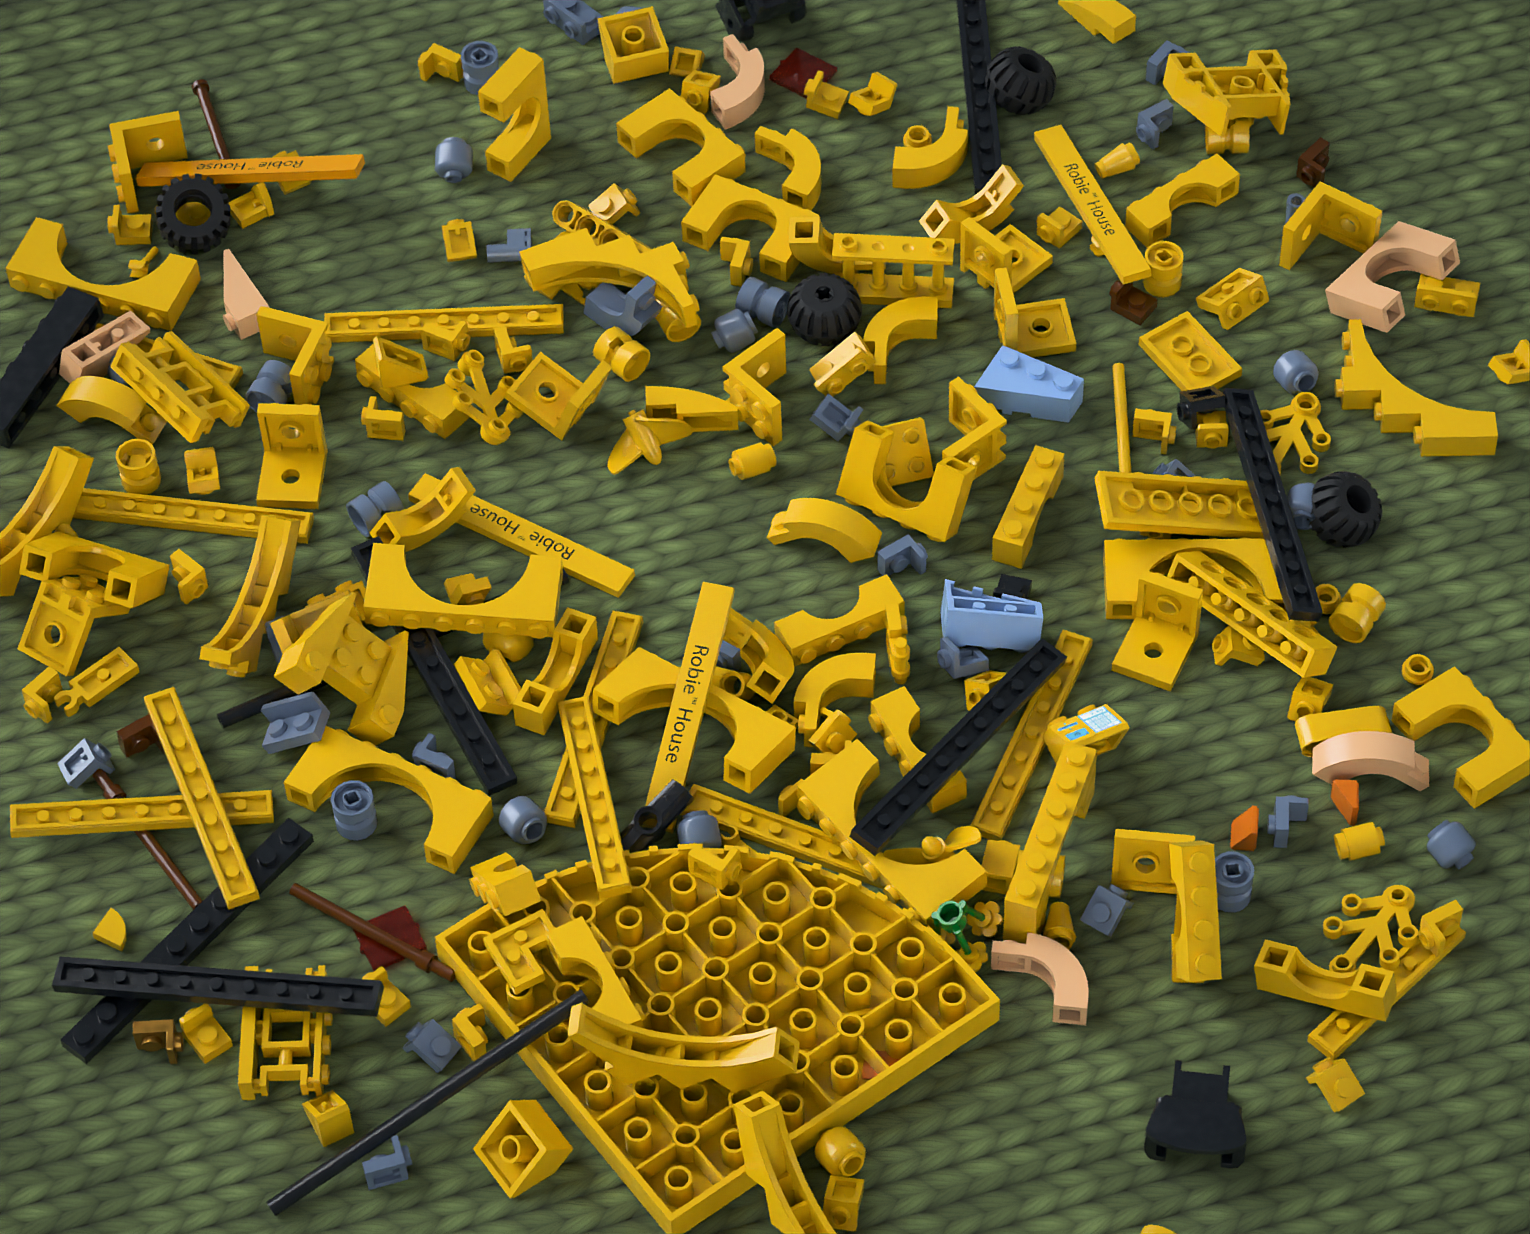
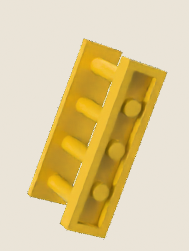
M834 233L832 260H842L843 272H835V275L846 279L853 285L862 304L889 305L910 297L931 296L938 297V308H952L954 278L944 277V265L953 266L955 239ZM854 261L872 262L873 274L855 273ZM884 262L902 263V275L884 274ZM914 264L932 265V277L914 276Z

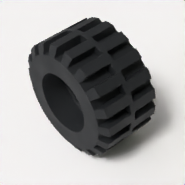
M196 173L195 178H189V174H184L181 181H178L177 177L172 179L171 186L165 185L162 188V195H158L156 220L163 240L167 239L168 245L173 249L175 246H178L179 252L186 253V249H189L192 255L198 254L199 249H203L204 253L210 251L211 245L215 247L220 245L221 238L225 239L228 234V228H230L229 198L227 193L223 194V187L219 183L214 185L213 179L210 177L202 180V174ZM198 202L210 210L211 216L205 223L199 226H188L177 219L176 212L186 203Z

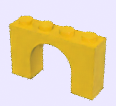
M521 47L510 56L478 91L481 112L503 123L513 114L506 129L485 151L487 171L509 182L513 181L551 139L544 60L536 53L529 52Z
M670 88L616 123L618 143L635 158L669 139H687L697 143L702 148L698 155L672 171L673 191L691 207L715 174L734 180L746 172V154L739 144H734L720 128L714 127L707 121L703 113L693 109L683 96H678Z
M715 174L681 221L682 241L709 251L728 225L745 219L762 221L768 224L774 232L759 252L760 272L787 282L800 263L792 254L788 244L790 217L819 216V214Z
M868 420L855 427L836 495L845 498V501L851 505L864 506L872 510V513L882 518L889 517L898 521L906 529L921 531L927 534L926 536L933 541L945 542L956 535L977 467L949 455L937 463L925 500L910 501L901 497L893 490L886 476V461L895 432Z
M57 531L24 544L19 574L40 581L53 580L67 575L87 574L107 581L105 601L133 609L164 595L170 565Z
M1455 666L1394 703L1391 721L1408 739L1413 741L1447 723L1470 725L1478 729L1486 737L1489 743L1488 749L1456 769L1453 785L1474 809L1530 775V741L1525 740L1516 731L1512 721L1504 718L1495 709L1493 702L1487 696H1483L1474 687L1472 680L1467 675H1463Z

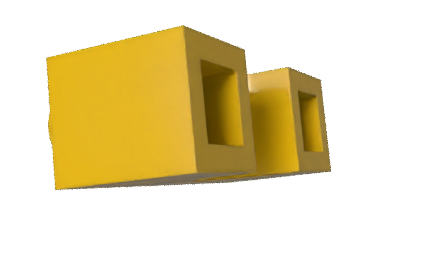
M506 852L470 867L473 877L469 881L476 897L481 896L483 902H488L492 910L497 909L504 916L542 901L531 870L524 865L517 866L515 859Z

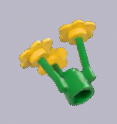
M961 900L959 903L947 901L939 906L937 912L931 914L934 920L933 930L949 945H952L957 937L961 949L956 952L974 972L979 971L982 963L989 959L986 953L987 947L984 942H975L974 944L967 942L962 930L968 923L972 926V933L974 935L980 936L983 934L990 938L997 933V926L1002 924L1003 917L998 914L1000 908L994 901H989L986 904L977 902L974 909L968 906L965 900Z

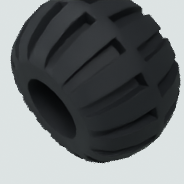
M1009 47L999 52L990 61L985 75L986 89L988 92L989 88V93L993 97L995 96L996 104L1001 108H1005L1006 111L1014 112L1017 115H1030L1043 109L1052 100L1056 89V74L1052 65L1042 55L1025 47Z
M820 273L819 276L814 274L803 279L795 287L788 301L787 315L793 330L804 341L816 346L818 343L821 346H830V343L834 345L841 343L857 329L862 316V303L857 290L846 279L835 274L828 276V273Z
M1347 471L1327 474L1314 485L1311 514L1314 513L1315 519L1309 525H1311L1312 531L1315 530L1317 532L1316 536L1322 541H1326V544L1335 547L1343 546V548L1361 545L1368 541L1378 529L1382 517L1381 500L1377 498L1378 493L1375 488L1371 487V483L1367 479H1363L1359 474Z

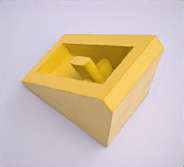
M379 336L373 339L377 368L383 389L422 382L429 378L423 354Z
M333 1090L302 1103L304 1111L323 1147L354 1134L349 1107Z

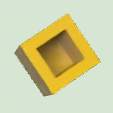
M988 839L981 865L987 871L988 885L982 890L1007 894L1016 871L1020 845L1012 844L1006 840L995 841Z

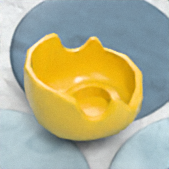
M483 632V645L489 653L493 649H498L503 657L508 658L511 662H517L530 653L534 646V638L524 635L502 636L497 633Z

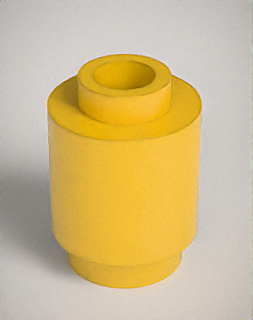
M761 442L732 451V458L728 461L731 473L734 476H738L740 480L770 472L771 468L777 464L772 446L769 443L762 444Z
M1373 822L1341 829V833L1334 834L1335 847L1340 860L1348 858L1349 861L1380 854V847L1385 846L1382 829L1380 826L1375 827Z

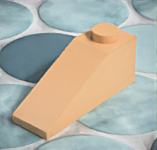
M227 249L223 251L224 305L226 310L223 319L230 332L234 330L238 337L243 340L259 332L256 314L260 306L270 307L232 252Z
M130 310L62 349L59 374L69 384L83 376L104 377L110 365L109 361L117 353L120 344L129 341L131 344L138 345L150 333L151 328Z

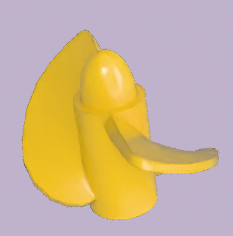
M635 409L628 412L629 416L623 419L626 430L610 454L607 465L608 469L613 475H616L641 455H644L646 460L653 465L660 464L662 461L660 445L690 436L693 433L690 424L678 419L648 418L644 409L638 412Z
M962 826L955 828L949 833L945 842L940 837L927 836L922 840V847L889 849L884 851L883 855L890 860L904 864H931L954 856V850L979 843L982 839V834L976 827Z

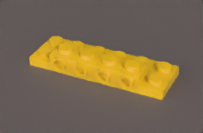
M1098 471L1095 476L1104 529L1264 539L1247 481L1231 480L1229 478L1214 479L1202 478L1200 476L1184 477L1171 474L1155 475L1141 472L1126 473Z

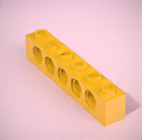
M1201 551L1176 553L1167 578L1182 583H1189L1196 588L1202 589L1203 608L1301 677L1306 678L1326 674L1337 650L1335 644L1302 621L1289 620L1286 610Z

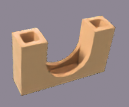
M1398 221L1325 289L1330 313L1346 319H1361L1363 325L1386 333L1389 332L1405 316L1401 292L1376 284V282L1382 277L1398 271H1415L1443 280L1460 264L1456 240Z

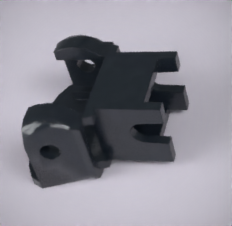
M719 0L715 5L728 34H734L740 42L754 37L753 25L788 12H791L789 20L793 24L801 21L807 13L805 0ZM746 6L751 16L745 23L737 9Z
M1175 1060L1172 1096L1165 1095L1156 1099L1155 1107L1146 1127L1144 1152L1148 1158L1157 1161L1166 1160L1167 1148L1192 1154H1222L1221 1168H1238L1245 1159L1247 1137L1242 1118V1108L1235 1105L1234 1102H1227L1230 1066L1223 1065L1222 1075L1181 1071L1182 1061Z

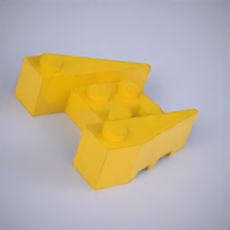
M1250 50L1247 65L1235 67L1206 68L1196 53H1172L1168 55L1163 80L1164 87L1174 101L1220 137L1226 136L1229 120L1244 117L1257 119L1268 117L1279 135L1284 134L1290 108V95L1287 91V64L1277 50Z
M352 592L330 604L321 613L319 618L300 635L301 637L284 651L274 678L298 695L324 680L357 704L347 730L360 740L369 741L376 746L395 736L404 713L409 633L404 630L385 641L378 638L349 616L357 595Z

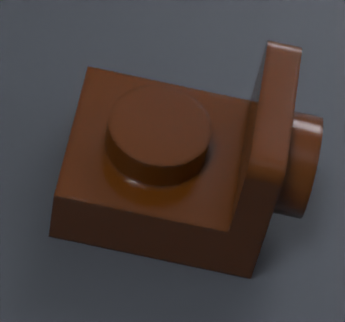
M1321 137L1299 157L1296 177L1314 188L1320 181L1324 183L1325 167L1330 159L1328 156L1330 143Z
M1117 280L1110 289V310L1140 326L1157 308L1158 299L1134 287L1133 282L1123 285L1121 280Z
M149 714L116 731L120 749L126 758L135 753L143 752L153 743L157 745L163 755L165 754Z

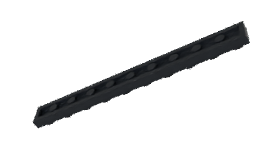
M956 0L974 193L976 195L1002 166L995 96L993 97L989 93V88L987 92L985 75L991 61L985 0Z
M1224 388L1223 394L1225 395L1226 406L1224 408L1289 620L1319 622L1323 614L1254 391Z
M379 536L351 547V555L366 581L368 580L373 543L383 544ZM392 626L396 634L404 630L409 633L407 654L487 795L491 796L517 784L516 774L433 629H408L403 626Z
M1042 638L854 826L849 837L876 856L1065 664L1067 656Z
M290 818L281 824L246 859L259 895L314 842L313 834ZM218 886L141 963L187 966L252 902L228 910ZM105 996L60 1039L62 1047L87 1064L152 999Z
M62 956L59 958L52 982L54 991L62 993L373 1017L378 1015L384 990L383 983L380 980Z

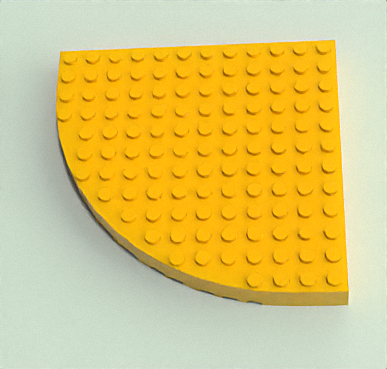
M692 843L677 844L678 848L658 849V846H649V850L634 853L624 850L632 893L604 899L599 898L592 862L587 863L586 860L575 863V867L557 872V870L544 874L543 879L535 882L542 900L541 902L508 916H504L497 909L492 910L488 903L435 936L437 954L440 961L454 970L455 979L476 1004L480 1003L483 1006L485 1015L505 1039H508L580 989L588 998L590 1004L587 1006L590 1008L597 1003L602 994L600 987L587 977L562 975L548 951V946L533 953L534 958L544 972L545 980L516 995L514 994L486 949L483 938L543 909L555 928L583 916L588 927H595L601 940L600 948L603 953L608 951L611 954L616 966L614 972L618 978L624 977L631 992L629 998L633 1004L639 1003L644 1012L646 1021L642 1023L643 1028L676 1035L711 1037L755 1033L779 1027L800 1041L796 1072L733 1093L712 1078L680 1089L658 1074L627 1085L604 1070L605 1060L567 1037L570 1017L517 1052L666 1234L686 1233L758 1184L746 1174L733 1104L761 1091H764L778 1101L782 1107L786 1128L795 1155L798 1157L816 1145L819 1136L824 1131L844 1126L998 1022L1000 1018V999L963 958L929 925L925 927L914 918V914L906 908L901 909L896 904L890 902L888 896L879 891L877 894L862 886L861 881L843 873L836 875L824 870L822 865L818 863L809 865L795 861V857L779 852L770 851L769 855L751 852L748 847L724 845L723 849L704 848L703 844ZM697 845L704 850L714 851L721 859H724L732 847H736L740 850L742 868L738 877L734 881L730 880L724 889L721 890L689 873L688 853ZM876 1007L862 1017L854 1013L845 1014L851 1011ZM875 1050L886 1051L890 1057L900 1060L889 1067ZM864 1059L878 1074L870 1080L861 1079Z

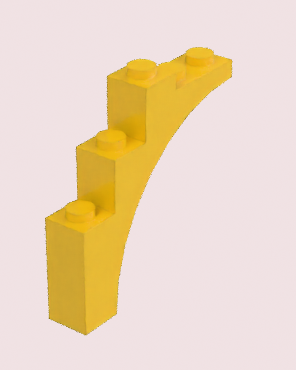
M587 228L519 251L524 274L533 291L576 282H604L633 288L642 279L649 276L656 282L655 298L676 313L686 328L698 325L696 312L700 311L696 296L694 294L689 295L686 269L690 268L689 261L685 252H679L674 242L644 252L640 244L635 245L630 235L600 245L596 237L591 238Z
M1349 319L1347 332H1342V349L1348 350V355H1345L1340 379H1335L1334 386L1335 398L1341 399L1342 410L1374 409V420L1380 421L1381 433L1413 432L1414 444H1419L1421 457L1495 455L1498 440L1495 412L1471 411L1447 406L1428 399L1404 386L1384 368L1373 354L1365 338L1361 319Z
M68 446L53 447L33 491L20 511L0 533V597L14 596L21 577L19 571L24 544L52 534V531L60 524H71L94 461L93 457Z
M272 514L261 516L252 560L238 600L218 635L209 643L201 646L199 659L209 661L210 667L227 669L226 674L235 677H245L246 673L257 671L263 634L267 633L265 623L275 619L279 595L288 594L301 520Z
M583 1003L572 1006L567 1035L570 1039L605 1060L604 1070L627 1085L658 1074L678 1088L683 1089L712 1078L733 1093L796 1072L800 1041L779 1027L755 1033L711 1037L676 1035L652 1031L601 1014Z
M764 1091L733 1104L746 1174L765 1189L771 1224L784 1234H837L818 1205L804 1177L786 1128L781 1104Z

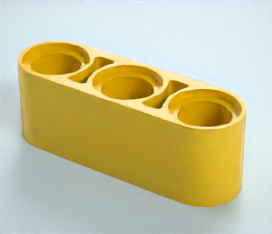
M1367 706L1309 714L1299 718L1294 724L1302 754L1306 757H1313V747L1341 734L1359 731L1392 733L1386 709L1382 706Z

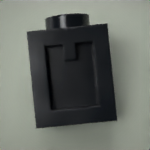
M1215 386L1179 392L1180 403L1177 404V415L1179 420L1191 430L1197 429V412L1208 414L1214 412L1217 408L1226 407L1225 395Z
M1001 574L998 586L994 588L993 597L1001 598L1004 593L1028 599L1032 588V580Z

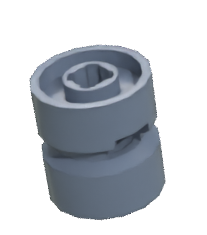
M475 41L463 48L461 62L464 86L470 93L478 95L479 89L499 69L498 51L493 44L486 41Z
M749 277L743 283L738 293L735 309H740L743 313L748 311L751 319L757 317L763 324L777 328L787 314V305L791 294L778 287L772 286L769 288L766 282Z
M277 360L266 361L258 373L257 379L253 381L245 395V400L250 404V408L257 412L258 403L286 404L287 398L293 393L289 376L292 368Z
M382 481L369 489L368 496L361 494L346 504L350 519L357 530L365 537L371 536L369 532L385 513L404 510L398 494L386 481Z
M355 780L346 781L338 785L331 796L337 831L342 837L349 840L367 838L375 831L378 822L371 788L367 784Z
M1228 851L1215 858L1218 909L1224 912H1237L1244 909L1251 900L1254 866L1251 860L1244 854Z

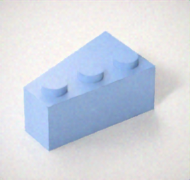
M1002 345L974 388L987 403L990 402L997 409L1002 410V414L1012 415V411L1030 413L1031 418L1069 423L1083 402L1084 379Z
M945 579L941 605L943 637H948L957 647L966 645L981 646L988 650L1004 648L1024 653L1030 651L1040 641L1043 625V611L1040 602L1004 593L1001 598L984 595L983 588L974 586L972 591L954 587L955 581Z

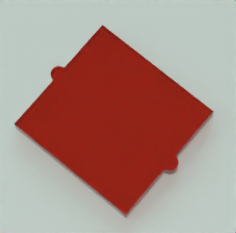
M796 47L785 60L780 61V65L769 76V80L807 99L808 96L804 95V90L809 78L814 79L818 70L824 72L823 82L828 83L838 72V69Z
M406 905L367 921L421 951L427 950V946L419 933V924L414 923ZM353 929L360 944V953L365 954L373 972L381 966L385 968L407 959Z

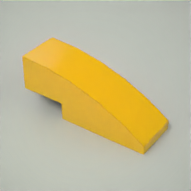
M1058 0V4L1094 36L1101 33L1112 44L1135 32L1136 15L1116 0Z
M645 386L646 415L648 418L682 420L690 424L692 432L739 430L738 406L712 395L689 389Z

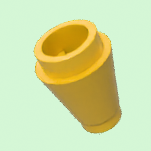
M1130 142L1125 145L1121 143L1098 162L1094 163V166L1100 178L1104 179L1134 170L1135 165L1140 163V158Z
M1055 902L1049 907L1043 936L1060 942L1069 950L1076 940L1069 906L1064 902Z

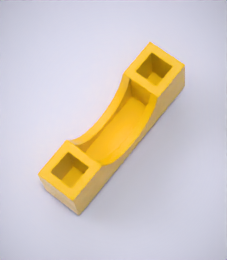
M1218 153L1208 159H1204L1197 166L1185 173H1180L1174 180L1164 186L1155 188L1144 198L1132 202L1126 208L1125 228L1148 248L1152 243L1161 241L1171 235V213L1177 207L1192 202L1206 203L1217 207L1237 195L1240 173Z
M374 343L355 359L356 377L364 387L372 388L379 393L384 401L392 402L398 406L407 417H413L421 422L430 433H436L446 439L470 418L467 414L453 406L452 400L457 391L446 383L432 388H419L407 384L383 389L377 368Z
M1035 445L993 536V561L1022 569L1032 547L1041 511L1047 499L1054 498L1064 475V453Z
M886 574L859 586V600L856 606L846 615L834 619H822L801 610L775 621V635L789 651L795 667L802 663H809L818 656L830 651H837L846 644L858 639H865L872 633L886 628L885 605L898 603L900 616H905V601Z
M569 607L566 608L554 630L551 649L543 669L535 680L530 681L526 679L513 702L515 726L541 735L546 734L558 712L557 702L565 700L598 640L595 616Z
M905 686L871 700V715L868 716L869 723L875 733L880 732L884 738L883 742L888 754L891 757L895 755L900 771L904 777L926 755L911 741L913 734L920 728V708ZM961 770L926 804L932 813L967 798V780Z
M1202 840L1169 843L1171 877L1179 893L1182 914L1181 933L1178 941L1175 943L1177 977L1188 982L1222 979L1214 844Z
M583 916L547 931L548 951L561 974L587 977L594 981L602 990L599 1000L592 1009L621 1022L643 1028L642 1023L646 1021L644 1012L639 1003L633 1004L629 998L631 992L624 977L618 978L614 972L616 966L611 954L608 951L603 953L600 948L601 940L595 927H588Z
M1266 939L1254 964L1258 990L1386 1022L1397 996L1394 971L1361 964L1358 969L1352 972H1333L1310 962L1297 947Z

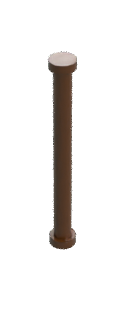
M197 80L192 84V91L199 99L219 160L231 159L208 93L210 89L209 84L206 80ZM231 183L224 185L227 189H235L239 187L241 183Z

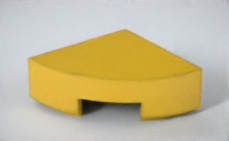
M110 908L93 931L94 939L122 952L127 942L126 926L121 915Z

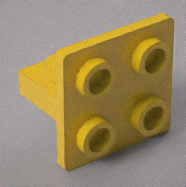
M919 417L882 426L895 432L886 461V476L891 487L933 477L934 472L924 419Z

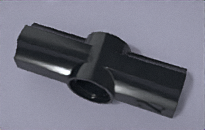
M672 779L647 806L638 809L634 814L633 821L620 833L623 851L629 850V853L645 851L652 843L661 840L666 833L667 827L694 800L686 788ZM647 819L658 820L655 828L651 830L642 829V825Z

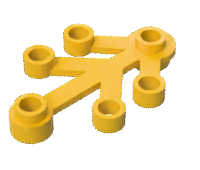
M469 350L458 361V369H450L444 380L449 387L458 391L452 400L453 406L481 425L480 434L487 443L500 445L502 442L507 441L510 436L508 425L514 419H519L524 413L510 402H508L505 412L499 418L495 410L505 399L506 391L516 380L511 376H503L497 385V389L490 395L482 372L484 356L477 350ZM465 375L472 378L475 390L464 382L466 379ZM472 403L476 404L478 407H480V408L482 409L483 413H482L481 411H479L478 409H476V408H475L474 406H472L471 404H472Z
M1301 392L1293 398L1289 406L1270 411H1260L1262 419L1269 420L1267 422L1263 421L1269 442L1280 439L1273 450L1280 475L1281 463L1292 443L1300 457V470L1306 474H1313L1318 469L1319 459L1312 453L1301 431L1304 422H1306L1313 435L1312 448L1317 452H1325L1330 448L1331 436L1324 431L1317 417L1321 412V404L1313 393ZM1292 418L1289 424L1272 428L1274 421ZM1323 440L1325 441V443H1319L1317 441ZM1305 462H1311L1313 464L1307 465L1305 464Z
M1393 885L1385 889L1381 896L1361 899L1356 894L1345 895L1342 898V912L1346 916L1354 917L1363 911L1381 910L1376 916L1342 921L1338 917L1331 916L1324 920L1323 933L1329 939H1338L1342 935L1362 932L1345 954L1337 955L1330 961L1329 971L1339 973L1355 971L1356 962L1376 938L1380 949L1379 963L1381 967L1387 970L1396 969L1400 964V953L1393 947L1388 923L1394 916L1396 917L1399 926L1398 942L1402 946L1412 947L1417 944L1418 929L1412 925L1409 915L1410 910L1415 904L1413 891L1404 885ZM1350 903H1353V904H1356L1357 906H1355V907H1348L1347 905L1350 904ZM1336 926L1338 929L1330 930L1329 927ZM1409 933V934H1412L1413 936L1407 938V937H1404L1403 935ZM1387 956H1392L1395 959L1389 961L1384 958Z

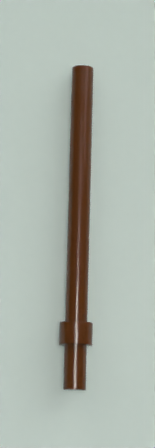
M98 769L93 773V778L104 791L103 797L105 799L126 798V793L120 785L114 784L105 771ZM150 830L134 831L194 910L203 900Z
M294 883L291 886L290 895L415 962V966L426 973L433 972L449 982L455 979L454 970L439 961L438 956L426 949L421 951L298 883Z

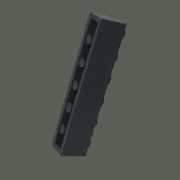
M67 287L62 296L55 300L53 308L46 318L39 322L38 328L30 340L24 343L22 351L17 358L8 365L6 373L0 380L1 446L11 447L61 377L59 370L62 349L92 333L97 323H100L104 317L99 298Z

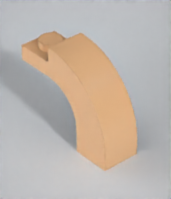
M734 34L723 38L724 58L737 74V77L729 84L710 92L711 112L725 130L748 119L760 106L765 92L764 62L758 48L748 51L746 45L740 43Z
M1378 731L1351 732L1334 736L1313 747L1312 775L1332 785L1333 780L1336 779L1350 780L1365 774H1382L1391 776L1418 791H1422L1429 787V759L1416 753L1415 741L1406 737Z
M1027 933L1026 944L1017 943L1013 940L993 941L991 969L1029 973L1041 978L1048 984L1054 995L1052 1022L1086 1025L1088 981L1082 965L1073 953L1057 941L1034 933Z

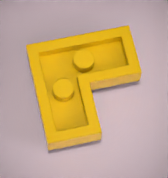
M543 909L483 938L486 949L515 995L545 980L544 972L534 958L533 953L547 947L546 932L555 927Z

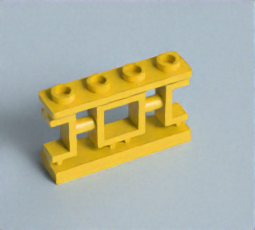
M172 331L166 332L163 339L157 337L150 352L147 353L129 341L121 343L110 366L190 443L199 441L202 432L205 435L209 434L217 418H221L229 427H240L250 407V404ZM180 380V381H181L182 383H184L190 390L185 391V390H184L178 383H176L175 381Z
M319 965L318 971H313V968H306V975L328 977L325 965ZM245 966V970L259 971V967ZM266 969V972H273V969ZM242 1006L238 1086L242 1100H256V1093H261V1096H268L269 1081L300 1080L302 1095H309V1092L315 1091L316 1097L323 1095L324 1085L330 1084L329 1064H325V1055H331V1036L326 1035L327 1026H332L333 1013L316 1012V1018H313L312 1012L264 1008L263 1020H260L261 1008ZM303 1022L302 1041L271 1042L272 1023ZM315 1043L313 1077H310L308 1064L292 1065L293 1057H311V1044ZM259 1045H261L263 1057L279 1058V1065H261L260 1079H257Z

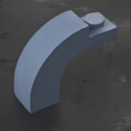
M646 276L627 295L613 284L602 282L586 296L584 314L606 330L616 326L628 335L633 336L652 321L662 309V306L655 301L656 282L649 276Z

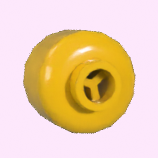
M843 1126L834 1127L824 1131L819 1136L815 1146V1157L830 1175L851 1177L863 1167L866 1149L863 1143L849 1129Z

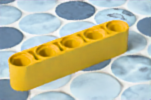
M567 200L557 203L552 212L554 222L570 233L587 228L590 234L592 226L596 224V230L590 236L591 238L596 237L600 245L629 235L584 207ZM573 211V217L568 221V215ZM631 236L635 245L640 244L644 252L652 249Z

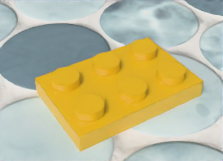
M1188 311L1139 337L1138 345L1181 391L1215 386L1219 389L1242 376V367Z

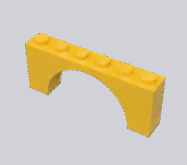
M38 217L35 218L6 267L10 287L20 292H29L46 299L56 300L59 296H62L67 287H71L99 298L103 314L120 317L131 310L145 324L153 328H162L169 331L173 330L201 280L197 260L170 253L157 269L129 283L97 285L83 281L72 275L62 264V256L68 244L63 224Z
M1244 537L1240 539L1148 538L1145 540H1125L1119 538L1104 540L1103 566L1106 619H1135L1138 580L1143 569L1164 575L1169 572L1176 553L1201 551L1286 610L1265 539Z
M373 543L363 606L365 624H372L377 627H385L387 625L403 626L408 629L430 628L442 632L457 630L467 631L472 634L484 632L497 633L502 636L524 635L537 639L553 638L557 625L563 577L562 557L530 554L529 563L523 576L508 592L494 600L481 604L455 605L429 596L416 585L406 567L405 545Z
M638 647L593 688V712L619 726L626 719L640 712L660 707H671L681 667ZM711 684L704 713L721 722L734 739L732 748L724 757L723 780L751 794L795 750L796 727Z
M328 726L325 727L321 741L310 744L284 781L287 800L313 812H316L332 796V792L338 785L350 780L391 782L412 790L426 802L433 814L431 830L423 844L426 862L452 874L457 872L494 816L492 799L485 792L478 789L472 790L461 785L454 778L440 776L424 765L417 766L406 761L397 753L385 752L369 741L362 742L351 737L342 729H333Z
M856 739L797 785L799 793L798 804L807 815L810 816L813 813L819 820L821 829L828 837L835 836L841 843L842 851L849 859L853 860L856 858L860 862L862 871L870 881L874 882L877 880L883 886V892L888 896L890 902L894 904L899 903L903 908L913 913L917 921L925 927L929 925L933 929L934 920L931 914L937 912L939 906L944 902L955 901L959 903L961 900L966 902L988 885L987 871L965 848L954 856L939 862L912 865L890 860L879 853L874 856L849 837L851 830L856 825V815L860 800L870 784L880 775L879 760Z
M1065 741L1004 899L1003 941L1013 940L1017 943L1026 944L1027 933L1039 935L1042 933L1045 925L1050 889L1066 835L1075 816L1085 819L1094 795L1096 749Z

